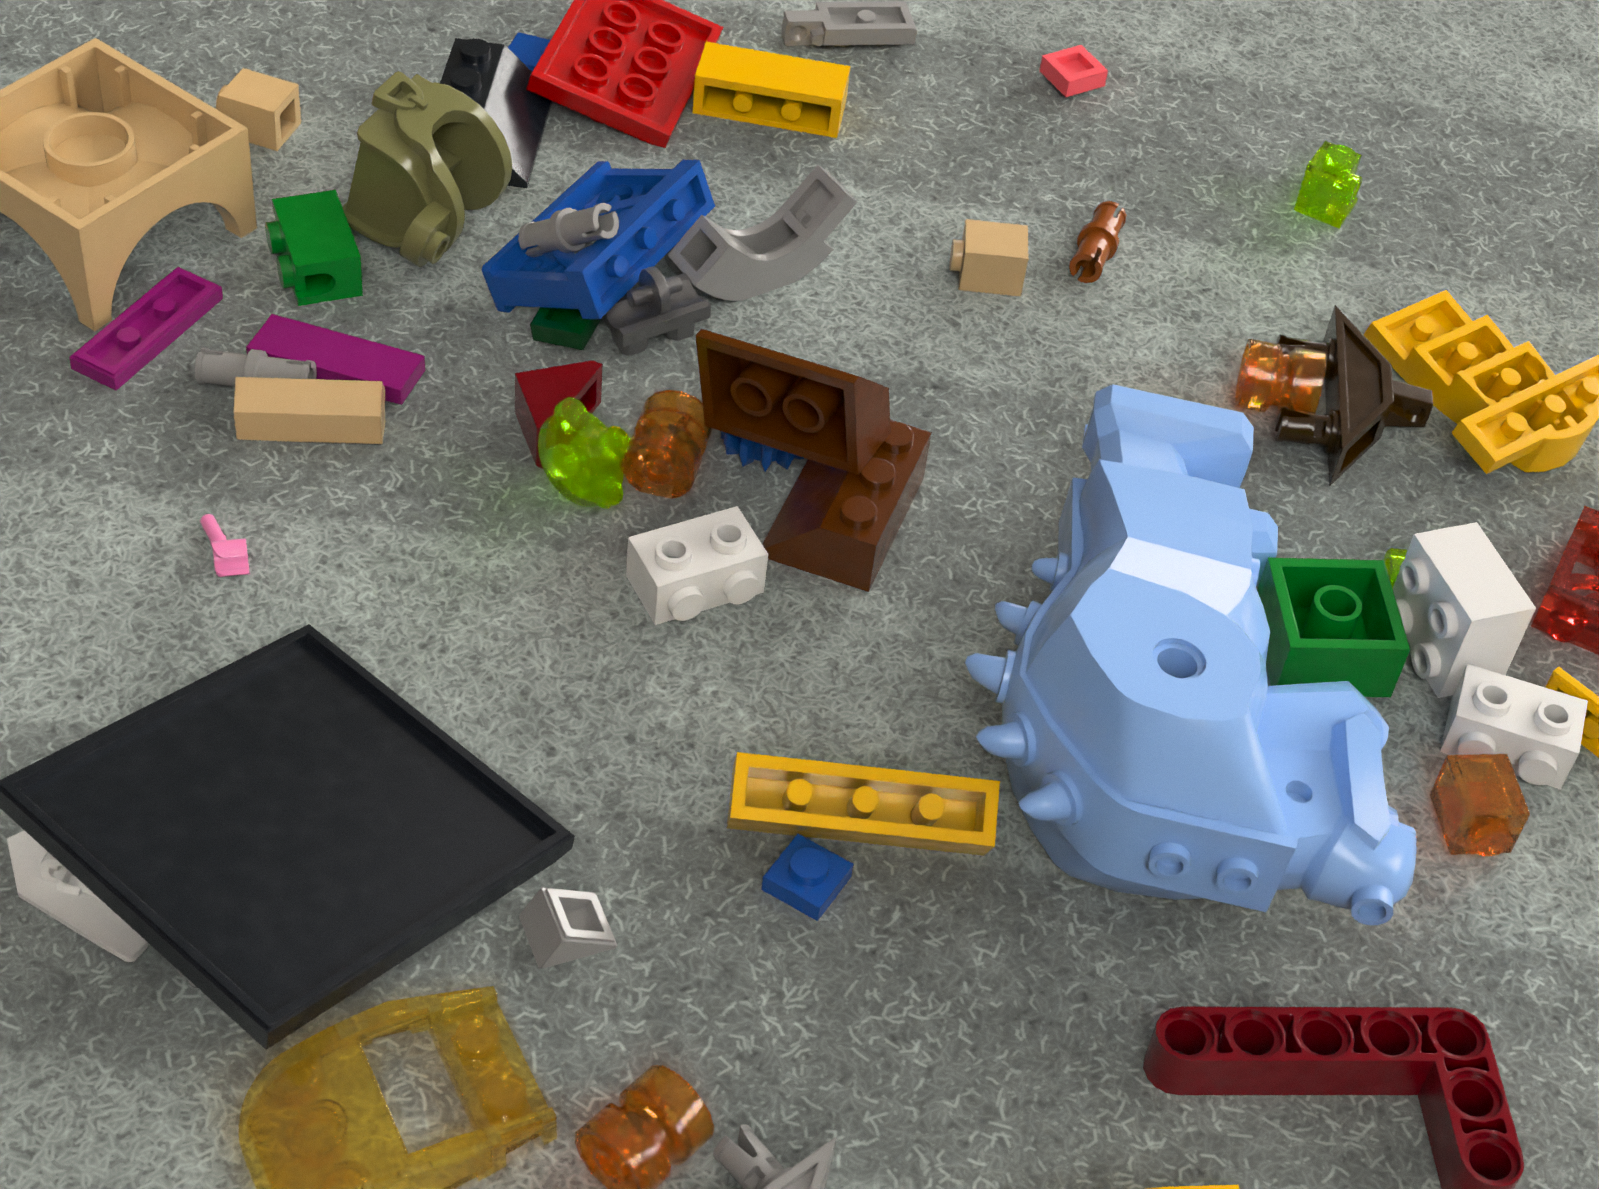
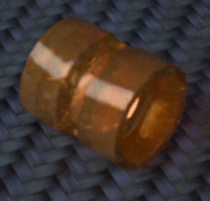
M1248 339L1237 379L1235 407L1265 412L1271 405L1277 406L1278 411L1281 406H1285L1289 409L1316 413L1325 377L1326 352L1294 347L1288 354H1283L1280 344Z
M675 390L656 392L646 399L622 459L623 474L628 482L639 492L673 499L681 497L690 491L713 428L705 426L703 403L690 394Z
M653 1064L619 1094L620 1107L612 1103L607 1104L575 1132V1144L589 1172L608 1189H656L670 1176L671 1164L680 1166L713 1137L714 1124L702 1098L685 1079L663 1065Z

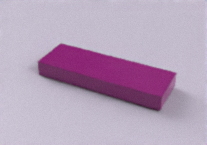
M176 267L69 357L71 369L117 391L223 299L222 287L187 270Z
M275 314L270 315L246 347L247 354L251 349L265 351L268 357L300 361L312 360L316 364V379L382 381L385 388V401L399 405L404 403L425 372L424 355Z

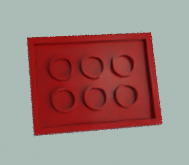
M573 0L532 71L526 89L588 116L595 122L606 124L651 145L666 148L694 91L695 74L705 43H717L724 27L664 0Z

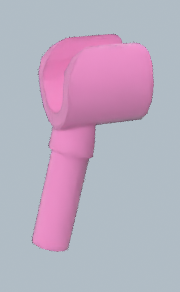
M211 514L204 515L200 519V523L210 540L216 575L226 577L250 574L246 538L226 540V536L223 534L215 517Z

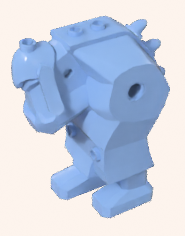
M1114 384L1096 391L1093 410L1088 424L1085 425L1082 448L1091 462V473L1088 479L1072 478L1059 519L1057 557L1037 559L1032 564L1034 575L1050 583V590L1052 592L1043 604L1033 600L1029 607L1005 601L995 604V611L1000 624L1016 635L1014 644L1018 645L1017 650L1008 649L1005 657L975 653L966 658L965 664L972 679L995 693V702L1002 704V724L987 726L980 730L976 735L977 740L988 753L1006 758L1012 791L1030 829L1053 863L1071 877L1115 892L1174 900L1205 898L1262 912H1267L1277 890L1301 888L1307 899L1351 910L1352 917L1362 924L1381 925L1388 922L1393 916V905L1406 896L1412 885L1417 851V834L1415 829L1400 823L1397 810L1388 806L1381 750L1387 741L1389 726L1379 711L1349 681L1268 686L1265 665L1270 629L1256 587L1259 586L1268 557L1276 558L1278 526L1267 512L1249 509L1245 489L1240 488L1253 452L1254 427L1244 413Z

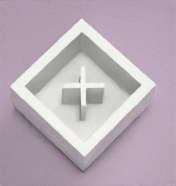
M1477 522L1414 534L1393 586L1394 596L1410 647L1409 653L1411 654L1413 668L1420 678L1428 681L1438 698L1454 695L1467 664L1506 675L1536 609Z

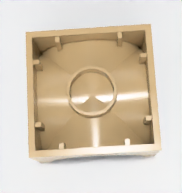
M94 38L0 90V212L21 226L47 254L68 288L78 314L79 322L93 331L112 321L111 312L114 290L120 272L130 253L141 238L169 213L193 203H212L220 213L226 229L238 237L242 238L257 229L248 128L99 39Z

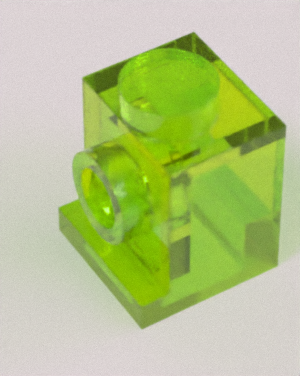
M1324 141L1306 167L1294 211L1340 229L1358 202L1356 196L1363 177L1356 175L1362 155L1356 153L1350 147Z

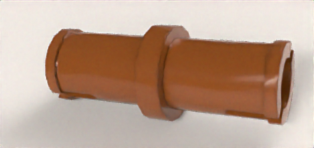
M1105 201L1100 203L1094 211L1091 222L1086 224L1078 235V249L1070 261L1069 269L1072 276L1077 274L1080 266L1083 267L1077 279L1080 282L1093 283L1098 280L1103 272L1106 261L1112 258L1118 249V234L1126 222V212L1122 207L1115 218L1113 215L1119 205L1116 202Z

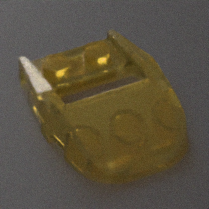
M494 986L386 1001L303 1040L270 1061L257 1075L245 1096L238 1127L239 1146L255 1189H455L476 1177L480 1181L506 1167V1154L539 1136L544 1145L557 1139V1116L553 1108H548L497 1002V992ZM408 1030L412 1034L428 1030L474 1131L449 1138L408 1154L362 1047L372 1044L375 1038Z

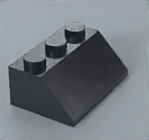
M455 38L440 83L449 85L477 102L494 119L503 133L511 152L512 172L508 186L528 188L552 101L526 89L532 71L506 45L488 43L482 39L466 40Z

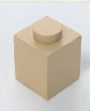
M243 68L228 85H224L219 91L216 109L248 128L249 143L278 151L301 124L299 85Z
M966 219L962 240L953 239L950 253L949 269L950 271H959V290L1021 296L1028 264V225Z

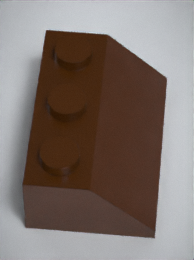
M701 329L695 335L704 423L706 427L857 475L860 474L891 433L888 387L860 376L705 329Z
M890 419L891 433L859 475L808 459L762 544L768 553V559L869 592L924 479L932 432Z

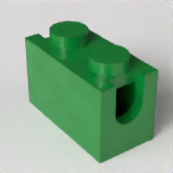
M329 190L272 199L275 221L265 222L267 243L271 255L281 254V256L276 257L280 283L283 289L292 287L298 306L363 296L361 256L337 191Z

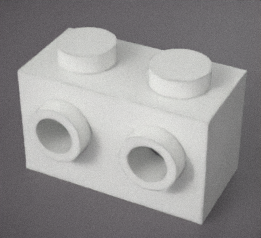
M738 506L628 537L626 577L655 625L674 619L685 621L694 618L701 611L727 603L742 604L751 600L755 595L764 593L768 553Z
M1467 664L1451 699L1440 752L1459 757L1470 765L1487 766L1519 776L1530 784L1548 785L1561 789L1580 752L1588 701Z

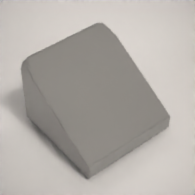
M541 887L519 915L539 969L612 950L618 946L596 893Z

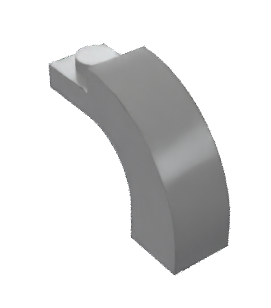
M817 165L781 208L765 221L750 228L730 230L719 226L701 215L669 252L668 257L683 273H686L691 283L703 292L723 300L743 301L795 283L816 268L834 250L825 239L857 204V201L828 171Z

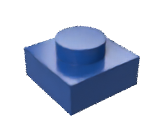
M797 834L763 876L761 890L818 921L852 877L854 864L806 837Z

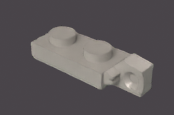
M905 1L816 2V7L812 10L784 11L781 35L785 46L811 44L841 47L849 45L915 44L917 28Z

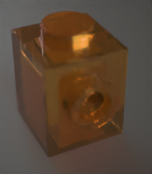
M1508 754L1447 755L1429 794L1450 855L1478 854L1481 856H1495L1501 853H1511L1530 816Z

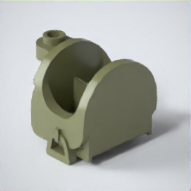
M397 71L374 91L371 104L379 109L359 126L357 137L360 141V147L348 202L342 207L350 228L377 243L390 247H400V256L418 267H423L428 262L432 264L437 263L460 237L464 228L465 210H478L489 206L506 190L511 180L512 159L503 133L494 119L477 102L449 85L432 83L419 74L410 79L404 73Z

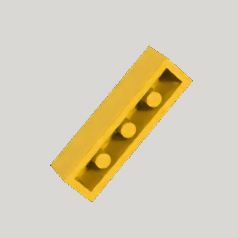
M737 752L733 764L727 828L792 836L800 834L811 838L984 856L995 847L1000 781Z

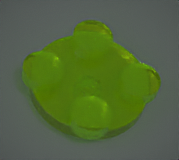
M568 397L555 406L554 414L543 423L538 437L539 457L548 479L565 498L581 506H600L601 508L609 509L622 501L623 459L628 457L632 451V444L628 434L619 426L607 428L597 417L587 412L585 406L578 399Z

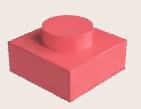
M1082 45L1042 55L1039 70L1065 97L1104 87L1108 70Z

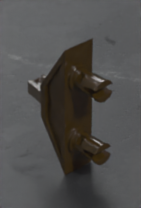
M1336 305L1334 306L1323 342L1315 343L1312 340L1286 337V335L1281 334L1277 338L1273 357L1276 360L1274 369L1282 368L1303 372L1315 371L1317 374H1320V379L1325 380L1326 414L1317 415L1315 412L1289 409L1288 407L1281 406L1276 421L1275 431L1278 433L1275 441L1307 445L1314 443L1323 447V451L1328 453L1329 486L1381 438L1386 426H1426L1433 408L1432 390L1393 380L1392 365Z

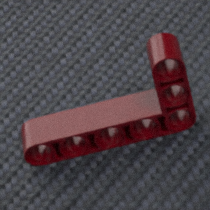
M1452 1007L1170 1008L1161 1014L1144 1056L1143 1069L1147 1079L1161 1091L1174 1095H1418L1441 1189H1514L1524 1170V1157L1489 1034L1484 1024L1475 1015L1463 1009Z

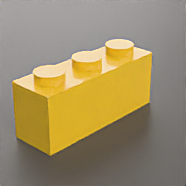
M706 42L695 74L692 113L837 138L846 105L851 66Z

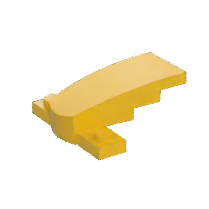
M1447 290L1371 322L1364 333V336L1408 384L1432 390L1433 406L1457 424L1452 431L1453 436L1486 474L1509 463L1526 473L1544 472L1564 466L1576 456L1594 425L1599 420V355L1555 375L1529 341L1513 347L1488 315L1472 321Z

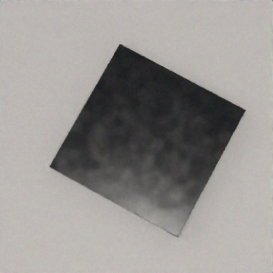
M310 624L0 780V809L266 1050L555 863L572 849L575 835Z

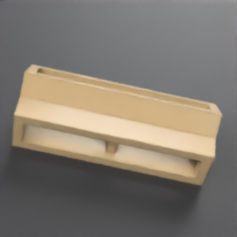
M235 377L234 419L236 436L240 440L383 444L385 429V388L383 382Z

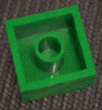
M1268 557L1257 592L1263 604L1270 629L1266 667L1271 686L1349 681L1364 697H1391L1410 652V647L1384 560Z

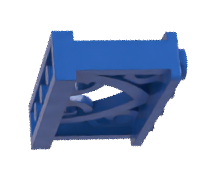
M682 160L673 169L611 168L608 161H598L532 222L549 219L555 211L572 208L579 211L594 207L597 204L606 203L612 208L609 212L599 214V216L615 211L619 220L617 234L613 238L599 239L576 254L574 252L564 253L555 250L544 253L541 256L530 257L525 253L528 249L538 247V245L521 249L518 233L482 266L483 276L497 310L509 313L516 306L579 309L582 319H601L627 291L639 282V274L642 269L655 266L680 241L701 215L706 216L715 207L700 160Z

